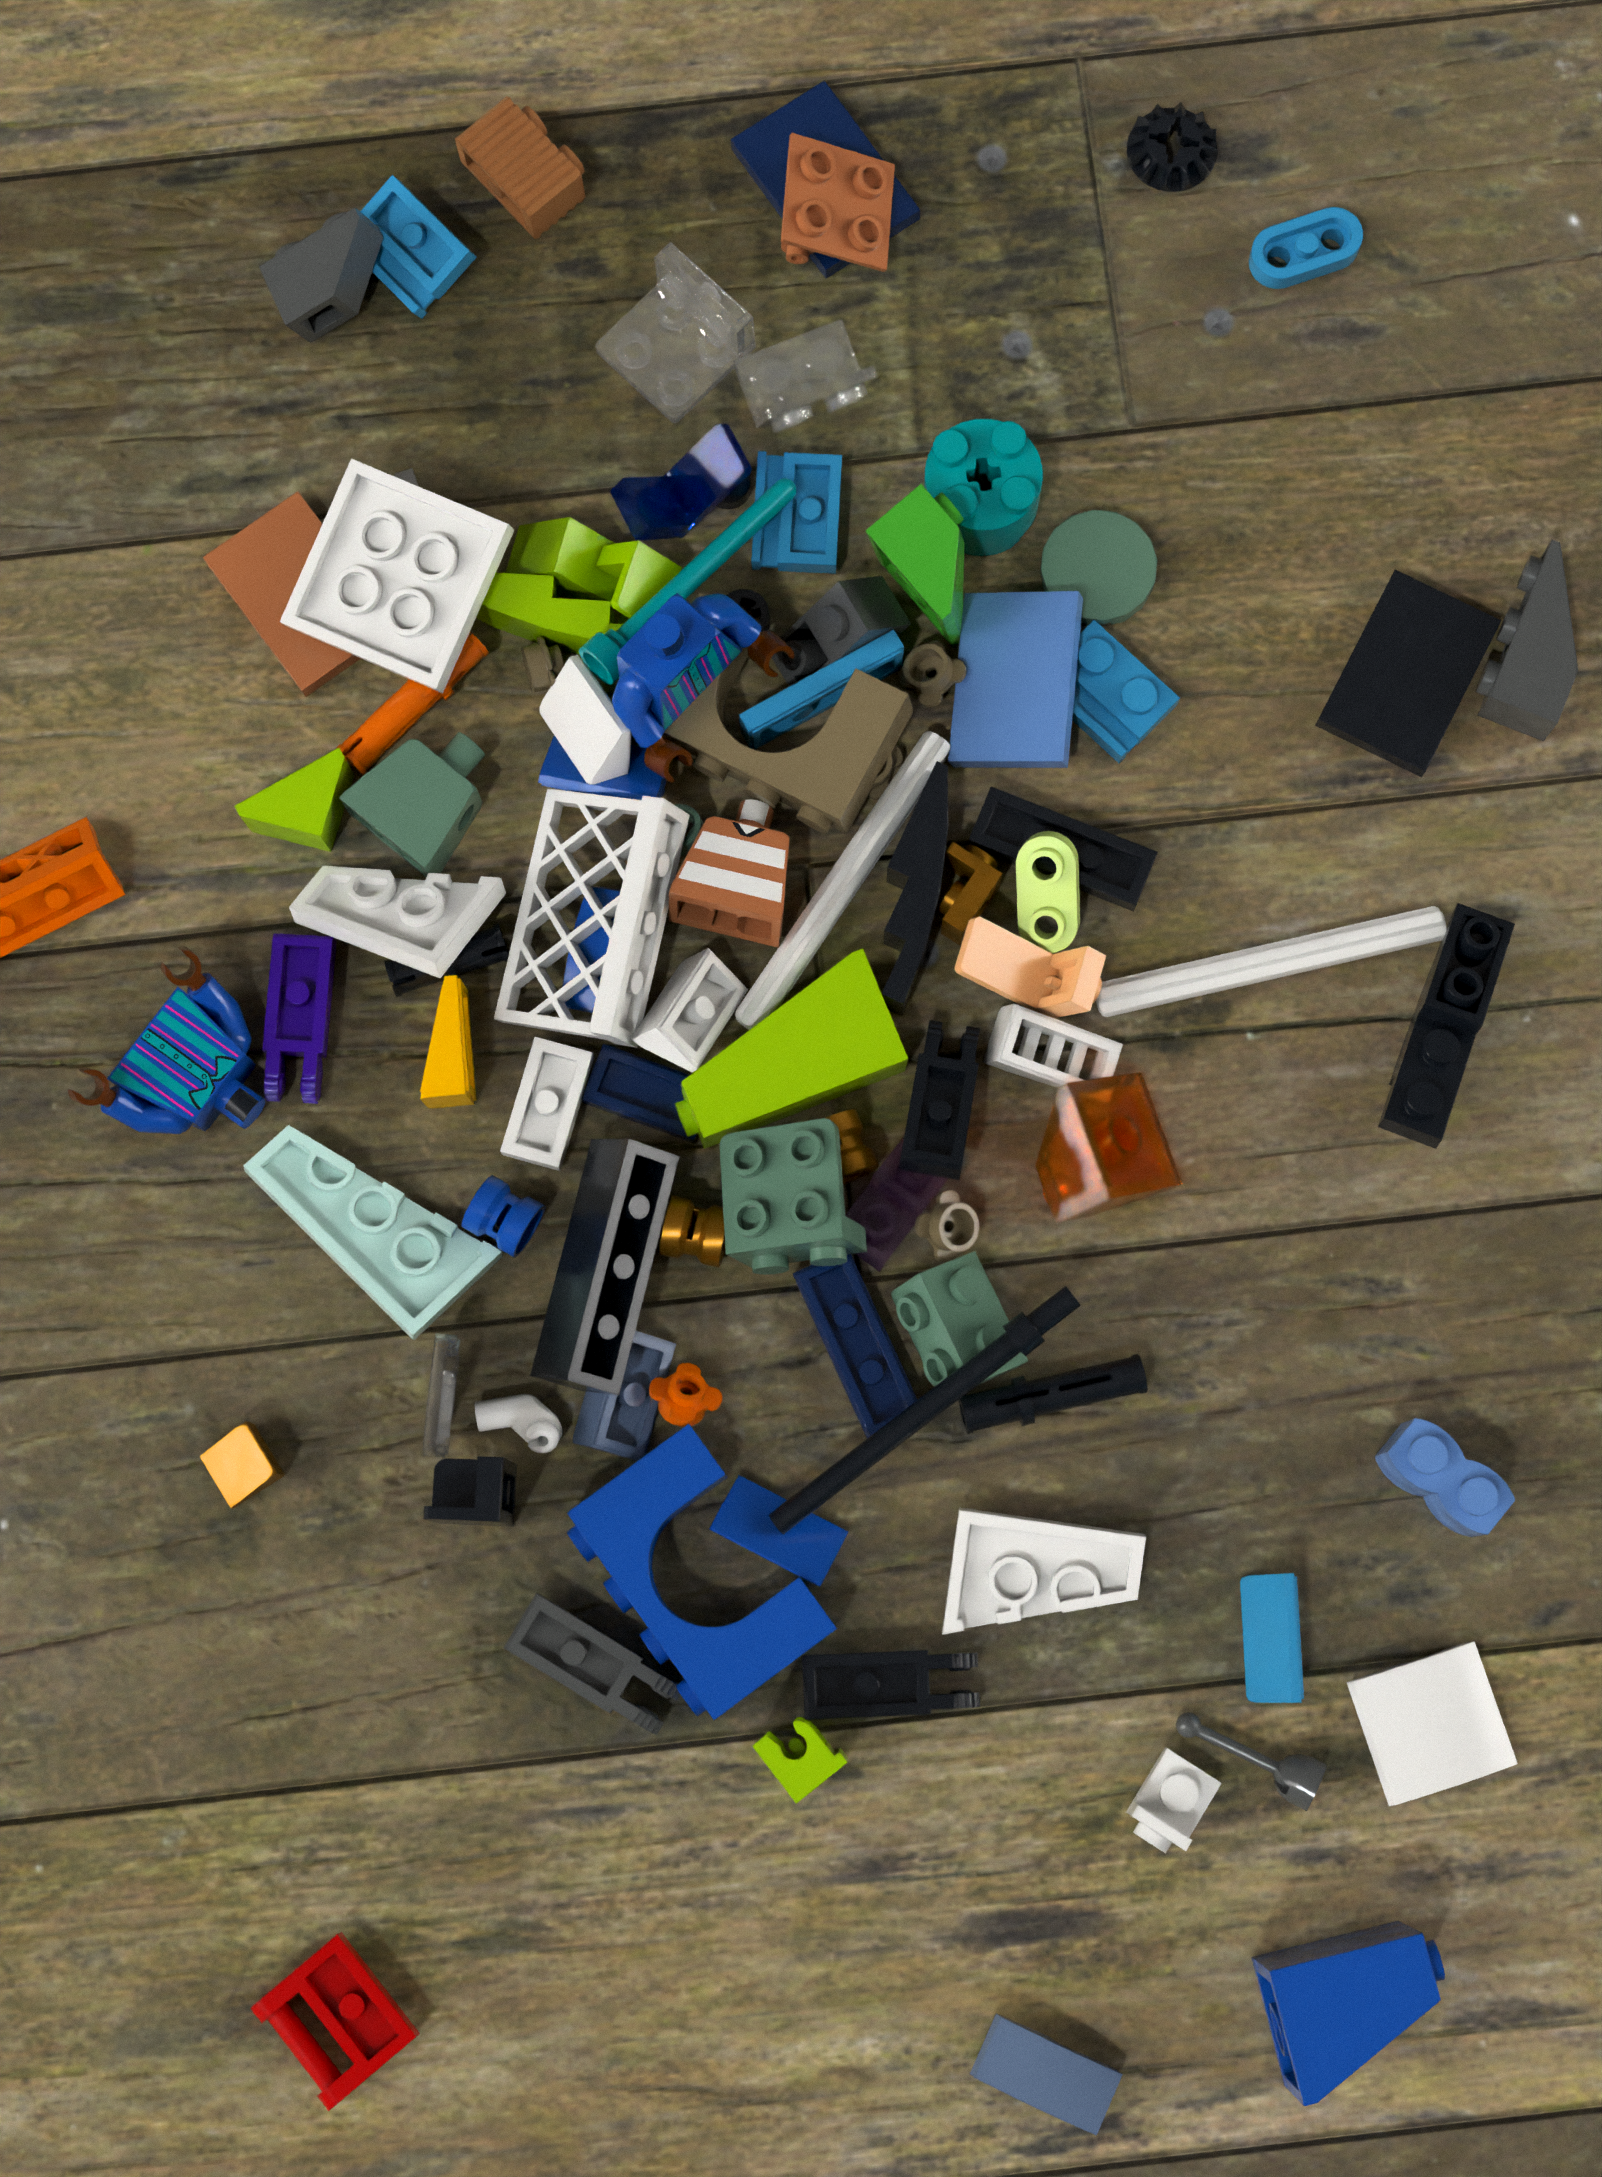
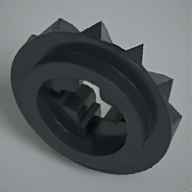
M1182 102L1174 108L1163 109L1157 104L1149 114L1144 117L1138 116L1130 135H1128L1127 158L1131 169L1142 182L1157 190L1179 192L1191 189L1208 177L1216 162L1218 154L1216 129H1211L1205 122L1203 111L1194 114L1185 110ZM1176 131L1178 136H1180V145L1183 147L1179 148L1177 156H1174L1173 163L1171 164L1167 163L1166 145L1162 143H1166L1169 135Z

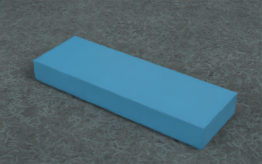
M895 630L889 631L740 713V731L749 748H754L755 750L835 706L855 668L879 680L899 671L903 666L904 645Z

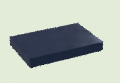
M825 80L730 139L731 150L782 219L789 135L791 133L883 160ZM895 175L889 239L920 220L919 207ZM816 252L809 255L825 279L851 263Z

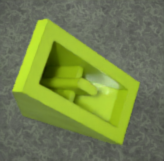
M571 517L519 525L506 573L554 575L559 596L570 599L611 601L618 583V579L596 567L603 545L614 544L613 541Z
M338 747L234 807L253 833L331 852L345 808L339 797L352 785L355 774Z

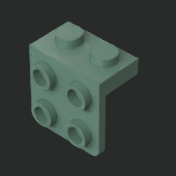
M821 1118L728 1133L723 1136L719 1148L726 1255L751 1267L752 1272L755 1274L768 1275L787 1272L789 1270V1263L810 1260V1264L814 1266H835L846 1263L847 1254L867 1252L865 1227L845 1216L839 1128L833 1121Z

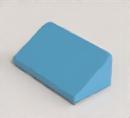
M1294 1573L1244 1576L1240 1580L1246 1697L1248 1701L1254 1703H1302L1301 1699H1304L1297 1576H1294Z

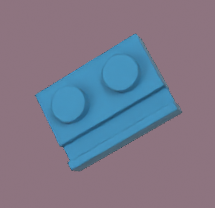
M393 175L360 211L379 227L383 235L372 272L421 319L427 314L425 310L435 298L439 300L477 258L464 243Z
M758 451L755 501L782 478L792 480L796 485L797 491L795 497L753 536L752 570H761V567L778 568V571L836 574L842 455L784 452V456L767 455L765 451Z
M1093 620L1080 633L1072 721L1120 764L1126 755L1178 705L1180 697L1100 624Z

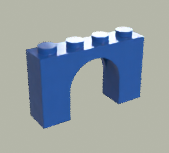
M687 1424L567 1512L575 1524L574 1527L567 1531V1534L587 1562L598 1556L610 1573L611 1577L604 1581L603 1585L622 1612L626 1613L634 1607L648 1628L639 1635L659 1664L662 1665L668 1659H671L681 1673L684 1680L677 1684L676 1688L697 1717L707 1710L712 1719L715 1720L837 1628L800 1577L743 1619L725 1626L704 1627L690 1623L675 1614L664 1602L658 1592L653 1575L654 1550L662 1531L674 1517L728 1478L690 1424Z

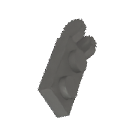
M539 1593L535 1594L504 1646L512 1654L608 1713H612L614 1710L655 1735L658 1734L664 1724L658 1718V1715L642 1705L638 1706L622 1697L632 1678L636 1676L649 1684L652 1690L667 1699L673 1698L678 1700L681 1695L676 1688L677 1683L644 1664L642 1656Z

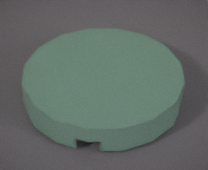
M1091 510L1072 515L1053 530L1043 547L1040 575L1044 592L1079 591L1083 597L1081 625L1088 626L1093 620L1098 624L1111 623L1110 625L1125 622L1143 608L1154 588L1158 560L1151 539L1136 522L1117 512Z

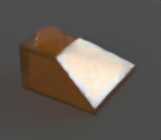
M1142 1072L1070 1082L1058 1087L1035 1165L1043 1187L1044 1198L1050 1206L1055 1223L1094 1216L1183 1185Z

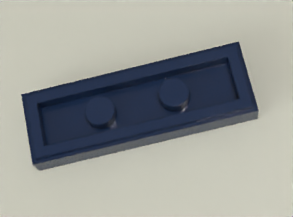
M847 1254V1262L835 1266L810 1265L793 1273V1277L866 1438H869L917 1401V1398L851 1254Z

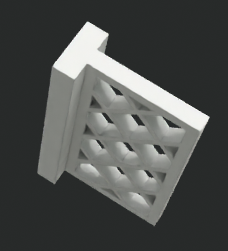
M547 788L495 1011V1020L507 1024L604 1039L614 1044L637 1048L638 1044L631 1038L644 1019L669 909V891L676 877L690 816L688 813L664 798L642 796V800ZM563 806L580 808L588 824L564 842L558 832ZM593 810L604 811V812H602L600 815L596 816V814L594 813ZM623 814L637 815L633 837L616 849L605 828ZM597 836L608 856L583 874L572 854ZM564 861L575 882L551 899L544 888L547 874ZM616 868L623 880L620 895L603 907L592 886ZM583 893L594 915L570 932L559 911ZM550 919L561 940L538 957L531 946L533 934L538 927ZM600 927H603L609 937L607 952L590 965L578 944ZM570 952L581 973L557 991L545 969ZM537 977L548 998L529 1013L516 1011L521 988ZM587 985L590 986L596 997L590 1023L574 1020L565 1004L566 1001ZM554 1010H556L559 1017H552L548 1015L551 1014Z

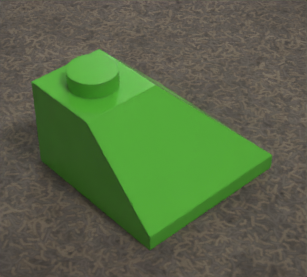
M920 484L866 530V533L880 564L953 648L960 642L963 614L965 544L960 528L957 525L964 519L953 503L942 492L933 498L925 487Z

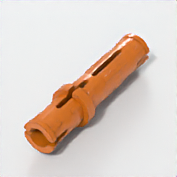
M469 633L443 694L408 679L397 692L387 699L336 749L339 747L345 759L353 767H356L360 774L364 775L377 759L393 746L441 698L447 701L455 693L452 687L483 657H486L489 651L473 633L471 635Z

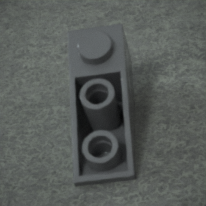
M1551 540L1540 558L1530 555L1516 587L1526 592L1519 610L1512 607L1508 609L1496 637L1497 641L1505 643L1504 649L1498 662L1491 659L1488 660L1475 691L1485 696L1477 716L1544 741L1557 725L1578 672L1561 544L1555 540Z

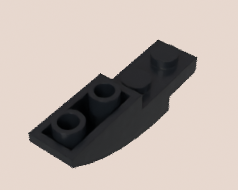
M1457 903L1448 923L1446 934L1439 945L1401 1047L1389 1082L1391 1088L1378 1125L1379 1128L1435 1149L1442 1141L1475 1036L1483 1026L1515 926L1514 923Z

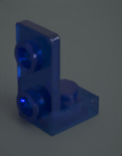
M719 423L703 436L664 476L622 478L610 490V493L635 541L683 538L751 473L752 468L729 424Z

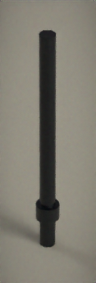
M1065 1286L1027 1316L1023 1312L1019 1313L1002 1326L1006 1331L1004 1334L769 1514L771 1521L784 1535L1020 1352L1027 1356L1044 1343L1045 1340L1042 1335L1081 1306L1080 1303Z

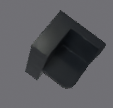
M478 1456L477 1459L445 1458L438 1461L434 1468L432 1506H424L423 1519L439 1524L514 1527L517 1464L504 1457Z

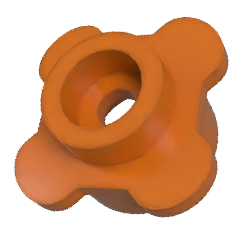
M691 1363L679 1364L675 1373L666 1378H654L649 1386V1395L652 1399L658 1401V1410L661 1416L667 1422L680 1427H685L687 1424H690V1426L698 1424L704 1418L706 1410L715 1411L721 1406L722 1402L720 1390L710 1387L701 1376L700 1368Z

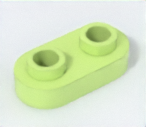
M1043 831L1028 838L1016 858L1018 930L1021 938L1050 953H1057L1072 943L1080 926L1079 858L1074 844L1066 836L1054 831ZM1043 856L1051 858L1056 864V872L1050 875L1040 873L1035 865L1036 859ZM1041 916L1054 918L1058 924V930L1054 933L1043 932L1038 927L1037 919Z

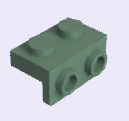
M975 1251L920 1272L891 1292L899 1321L908 1330L923 1361L925 1375L934 1387L1006 1332L1002 1326L1008 1323L1009 1320ZM1020 1352L980 1384L1022 1366L1028 1362L1027 1357Z

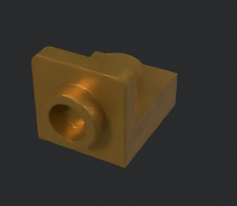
M952 842L945 852L944 866L967 881V884L964 885L957 880L944 897L938 911L945 915L942 919L941 934L961 946L969 920L981 917L1000 889L1003 873L995 869L998 865L997 862L982 849L973 845H968L964 849Z

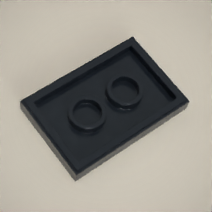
M1394 570L1315 726L1422 778L1501 620L1404 573Z

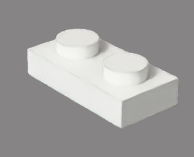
M534 1037L500 1152L503 1156L561 1171L595 1058L593 1052Z

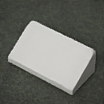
M578 655L571 656L555 679V683L543 698L539 707L540 715L586 783L594 785L626 775L630 767L631 730L623 724L615 713L611 699L582 658Z
M707 948L685 959L678 966L631 1039L640 1047L690 1072H694L705 1059L748 989Z

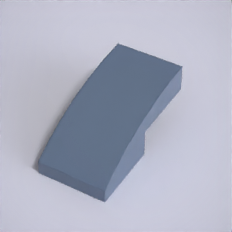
M997 2013L970 2072V2075L1094 2135H1097L1123 2075L1105 2063L1063 2046L1051 2037Z

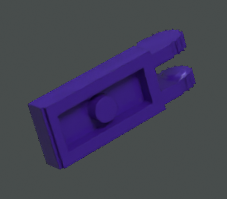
M273 934L262 1050L266 1053L264 1079L266 1101L281 1102L286 1087L285 1056L304 1057L300 1081V1093L303 1103L318 1104V1101H320L323 1078L322 1058H327L337 944L334 937Z

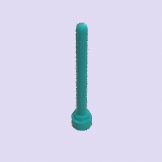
M787 478L778 480L617 631L609 629L605 634L597 632L579 648V654L590 671L604 683L612 685L619 678L617 654L620 649L671 596L678 593L686 599L782 510L796 495L795 483Z

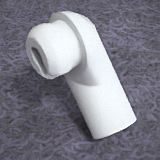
M520 1394L475 1402V1415L479 1432L511 1427L528 1443V1447L537 1453L551 1452L556 1448L562 1436V1426L557 1415L531 1394Z

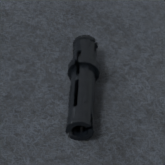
M1135 1354L1129 1358L1086 1368H1078L1026 1381L1024 1376L1011 1378V1385L964 1395L958 1402L965 1431L967 1434H970L976 1430L1020 1421V1424L1025 1426L1035 1423L1036 1416L1087 1406L1131 1394L1147 1393V1379L1141 1358L1138 1354Z

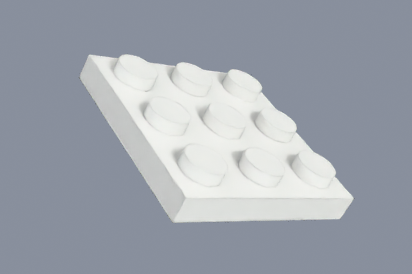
M351 459L280 622L291 629L443 694L514 533V529L505 522Z

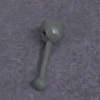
M1183 1713L1176 1721V1729L1181 1736L1185 1738L1197 1736L1273 1773L1274 1785L1278 1793L1289 1803L1305 1811L1308 1810L1322 1781L1327 1764L1302 1754L1288 1755L1279 1762L1202 1725L1200 1719L1194 1713Z

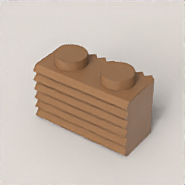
M506 96L456 137L455 142L462 164L534 239L540 238L543 232L548 231L551 225L557 224L561 217H565L569 210H574L578 203L583 202L586 197L582 179L585 170L579 158L568 146L563 144L557 148L555 144L551 143L546 136L548 132L544 123L530 107L525 106L520 110L518 105L514 104L511 98Z

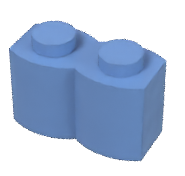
M1414 1418L1401 1423L1375 1455L1379 1468L1393 1484L1410 1494L1423 1497L1427 1507L1439 1522L1450 1530L1464 1536L1488 1535L1515 1501L1509 1486L1496 1472L1479 1462L1465 1459L1459 1445L1446 1431L1423 1419Z

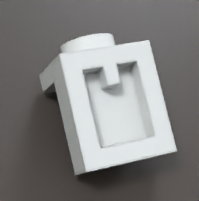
M1165 1747L1126 1811L1127 1814L1139 1821L1133 1833L1164 1853L1168 1851L1172 1843L1187 1851L1193 1841L1189 1837L1222 1783Z

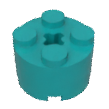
M973 419L959 423L936 436L926 460L924 487L933 498L942 492L962 515L964 520L957 526L960 528L964 540V553L973 556H990L1012 548L1021 540V537L1032 525L1038 511L1043 481V468L1037 449L1019 424L1012 421L1002 422L993 419ZM980 485H985L990 490L981 491Z

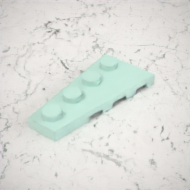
M290 1125L285 1127L243 1165L245 1172L413 1340L423 1333L502 1258L501 1250L484 1240L480 1242L458 1229L457 1224L437 1212L435 1214L406 1198L403 1192L388 1183H381L355 1168L354 1163Z

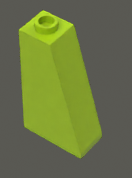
M863 948L850 953L681 1082L684 1100L676 1102L675 1107L687 1137L698 1133L705 1149L720 1143L723 1136L728 1133L760 1128L905 1072L908 1056Z

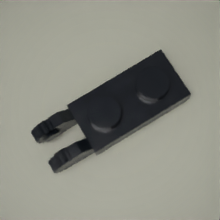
M929 1020L924 1053H919L899 1170L960 1180L979 1063H975L980 1028L966 1027V1032L962 1034L959 1053L962 1055L961 1060L937 1056L938 1051L942 1048L944 1036L943 1022Z
M928 1650L802 1655L805 1720L927 1715L931 1714V1709L980 1707V1692L951 1690L947 1694H930L929 1669L947 1668L949 1671H969L972 1667H978V1654L928 1655Z

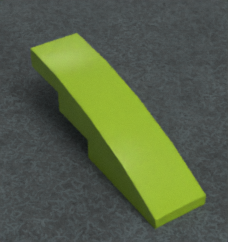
M495 573L476 617L494 628L537 643V637L541 636L545 639L547 647L558 645L561 651L580 655L579 648L597 632L605 634L609 629L617 631L623 625L615 624L611 601L559 598L554 575Z

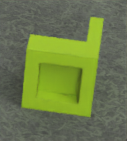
M640 541L603 545L596 567L618 579L611 600L612 608L621 613L618 624H624L682 569L681 566Z

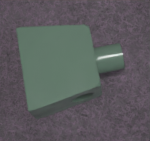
M458 732L438 755L418 739L411 738L344 791L339 799L350 816L422 875L427 877L428 873L441 874L481 809L483 801L480 794L466 777L485 757V753L475 742L461 732Z

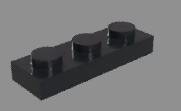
M990 787L970 835L968 845L976 846L989 855L1016 865L1017 855L1028 838L1043 831L1058 832L1066 836L1077 850L1080 891L1134 912L1158 853L1157 851ZM1043 856L1036 859L1035 865L1040 873L1050 875L1056 872V864L1051 858Z

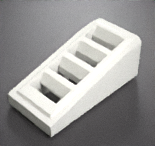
M1010 1004L1001 1007L998 1012L983 1062L1019 1076L1098 1101H1105L1123 1044L1020 1005ZM1023 1027L1026 1029L1018 1054L1016 1055L1012 1053L1019 1028ZM1042 1033L1049 1035V1039L1040 1064L1033 1061ZM1065 1041L1073 1043L1065 1071L1062 1072L1056 1069ZM1089 1048L1097 1052L1089 1079L1086 1081L1080 1079L1079 1075L1087 1049Z

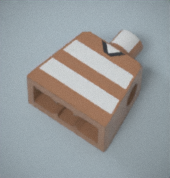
M744 800L739 805L735 821L717 816L708 817L705 820L671 884L669 891L670 922L779 948L790 837L784 832L770 829L774 810L768 804L759 800Z

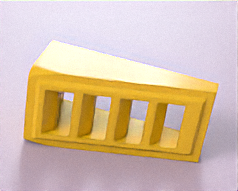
M457 975L444 976L420 1089V1100L427 1108L474 1105V1101H476L468 989Z

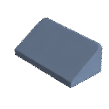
M635 1331L619 1395L585 1392L573 1434V1443L636 1461L644 1457L658 1411V1401L650 1397L649 1386L654 1378H666L668 1376L676 1343Z

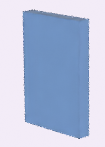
M1079 591L964 593L958 659L965 664L967 672L964 680L955 684L950 735L951 748L948 755V762L953 768H1068L1083 597Z

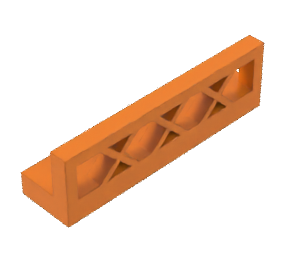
M87 817L0 860V958L125 895L120 880L102 853L95 829ZM83 843L82 845H80V846H78V847H76V848H74V849H72V850H70V851H68V852L62 854L63 852H65V851H67V850H69V849H71V848H73V847H75V846H77V845Z

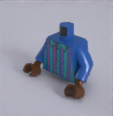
M678 593L671 596L617 654L619 680L612 696L614 711L623 724L631 730V735L641 748L647 747L644 756L646 766L669 782L675 781L668 771L671 760L675 757L678 761L690 767L692 765V756L683 747L668 738L662 737L664 731L743 651L742 648L748 647L750 659L770 677H778V674L769 666V661L775 653L784 651L789 657L794 658V652L791 647L772 631L761 632L762 626L726 595L716 593L701 596L691 603Z
M179 946L178 948L190 958V967L187 972L180 975L172 974L163 962H161V970L173 984L188 986L187 993L179 987L174 990L108 1078L98 1070L90 1068L79 1069L80 1072L90 1075L95 1080L96 1088L91 1096L84 1098L81 1094L68 1089V1095L74 1102L88 1106L101 1104V1111L138 1132L181 1134L191 1126L206 1131L221 1113L241 1128L246 1129L257 1119L266 1102L264 1098L243 1084L256 1065L247 1055L252 1042L251 1035L238 1002L211 974H201V962L192 950ZM109 1081L116 1086L109 1088Z

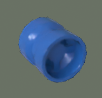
M491 1175L481 1185L470 1202L461 1226L478 1237L483 1235L492 1237L496 1240L497 1247L515 1258L523 1251L541 1222L546 1207L530 1196L519 1198L512 1194L510 1186L506 1182Z

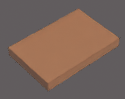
M297 491L209 552L203 559L305 697H307L361 658L291 629L280 622L322 526V522Z

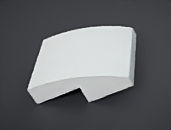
M1475 1641L1459 1644L1426 1657L1397 1664L1346 1682L1389 1806L1446 1790L1518 1764Z

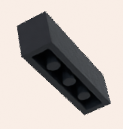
M591 1139L530 1376L580 1391L619 1395L679 1156L632 1139Z

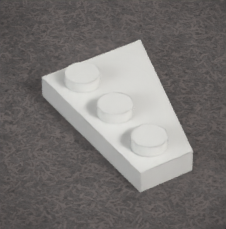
M322 866L289 906V909L297 924L441 978L505 896L506 891L502 878L481 876L478 884L452 882L450 874L428 873L426 880L394 878L391 870Z
M959 1507L942 1635L987 1624L998 1623L999 1625L1021 1621V1618L1060 1611L1066 1613L1138 1600L1146 1536L1141 1533Z

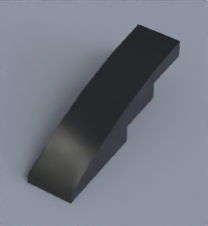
M938 761L930 774L887 866L886 882L903 889L884 930V945L901 953L883 989L882 996L888 1010L901 1016L904 1014L925 960L940 899L948 833V766Z

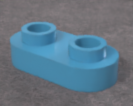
M1329 207L1270 226L1262 230L1253 242L1249 255L1251 274L1260 284L1268 288L1283 289L1344 269L1357 257L1363 241L1362 225L1358 218L1350 211L1339 207ZM1327 239L1334 240L1340 248L1336 250L1327 249L1323 246L1322 241ZM1279 257L1285 261L1286 266L1281 268L1274 267L1269 263L1268 259Z

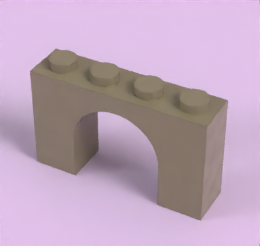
M699 592V594H698L697 597L706 596V595H704V594H702V593ZM748 647L742 648L743 651L664 731L662 737L668 738L686 749L692 758L695 759L692 764L693 767L708 777L724 782L728 775L746 784L744 792L753 799L762 801L773 808L780 801L798 810L796 818L805 825L825 834L832 827L847 835L869 795L876 777L881 773L887 757L894 749L914 712L909 694L855 668L825 725L811 740L797 748L784 752L768 753L753 750L734 739L728 733L725 724V704L728 693L748 658Z

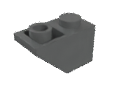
M353 208L348 212H341L331 216L324 222L321 229L301 241L284 245L276 252L275 257L259 266L285 325L310 343L359 313L383 235L379 227L358 209Z
M883 576L838 581L780 637L791 647L794 652V658L789 657L784 651H779L772 656V659L788 686H791L893 629L899 636L911 623Z

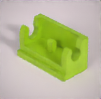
M796 1717L793 1726L797 1734H800L805 1739L807 1748L799 1738H791L788 1743L789 1748L794 1753L791 1754L785 1749L784 1742L771 1731L767 1732L752 1745L796 1804L848 1763V1757L842 1749L838 1748L835 1751L818 1728L810 1720H805L803 1717Z

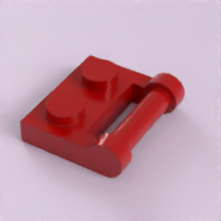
M342 1932L333 1937L250 2008L261 2023L268 2020L322 2091L317 2097L328 2111L420 2034ZM298 1993L304 1998L354 2065L343 2074L288 2004Z

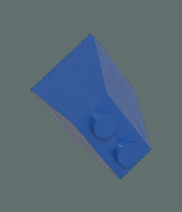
M1400 1921L1251 1957L1284 2086L1303 2106L1318 2103L1441 2001L1436 1982L1445 1979L1443 1963L1434 1940L1425 1942L1422 1932Z

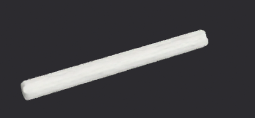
M931 731L923 733L735 1012L736 1020L748 1030L781 1006L917 804L936 762L944 764L948 758L951 745L943 737Z
M1431 906L1103 981L1101 991L1095 1001L1099 1012L1104 1017L1137 1011L1442 941L1447 931L1446 921L1443 912L1438 907Z

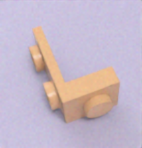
M975 917L968 922L955 964V971L957 974L1025 1008L1052 1018H1059L1091 1010L1092 1004L1101 991L1102 980L1100 976L1106 955L1089 946L1052 954L982 917Z

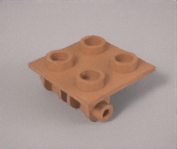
M791 133L789 135L781 231V249L786 253V260L793 264H804L808 262L809 255L816 252L885 272L888 263L895 164Z

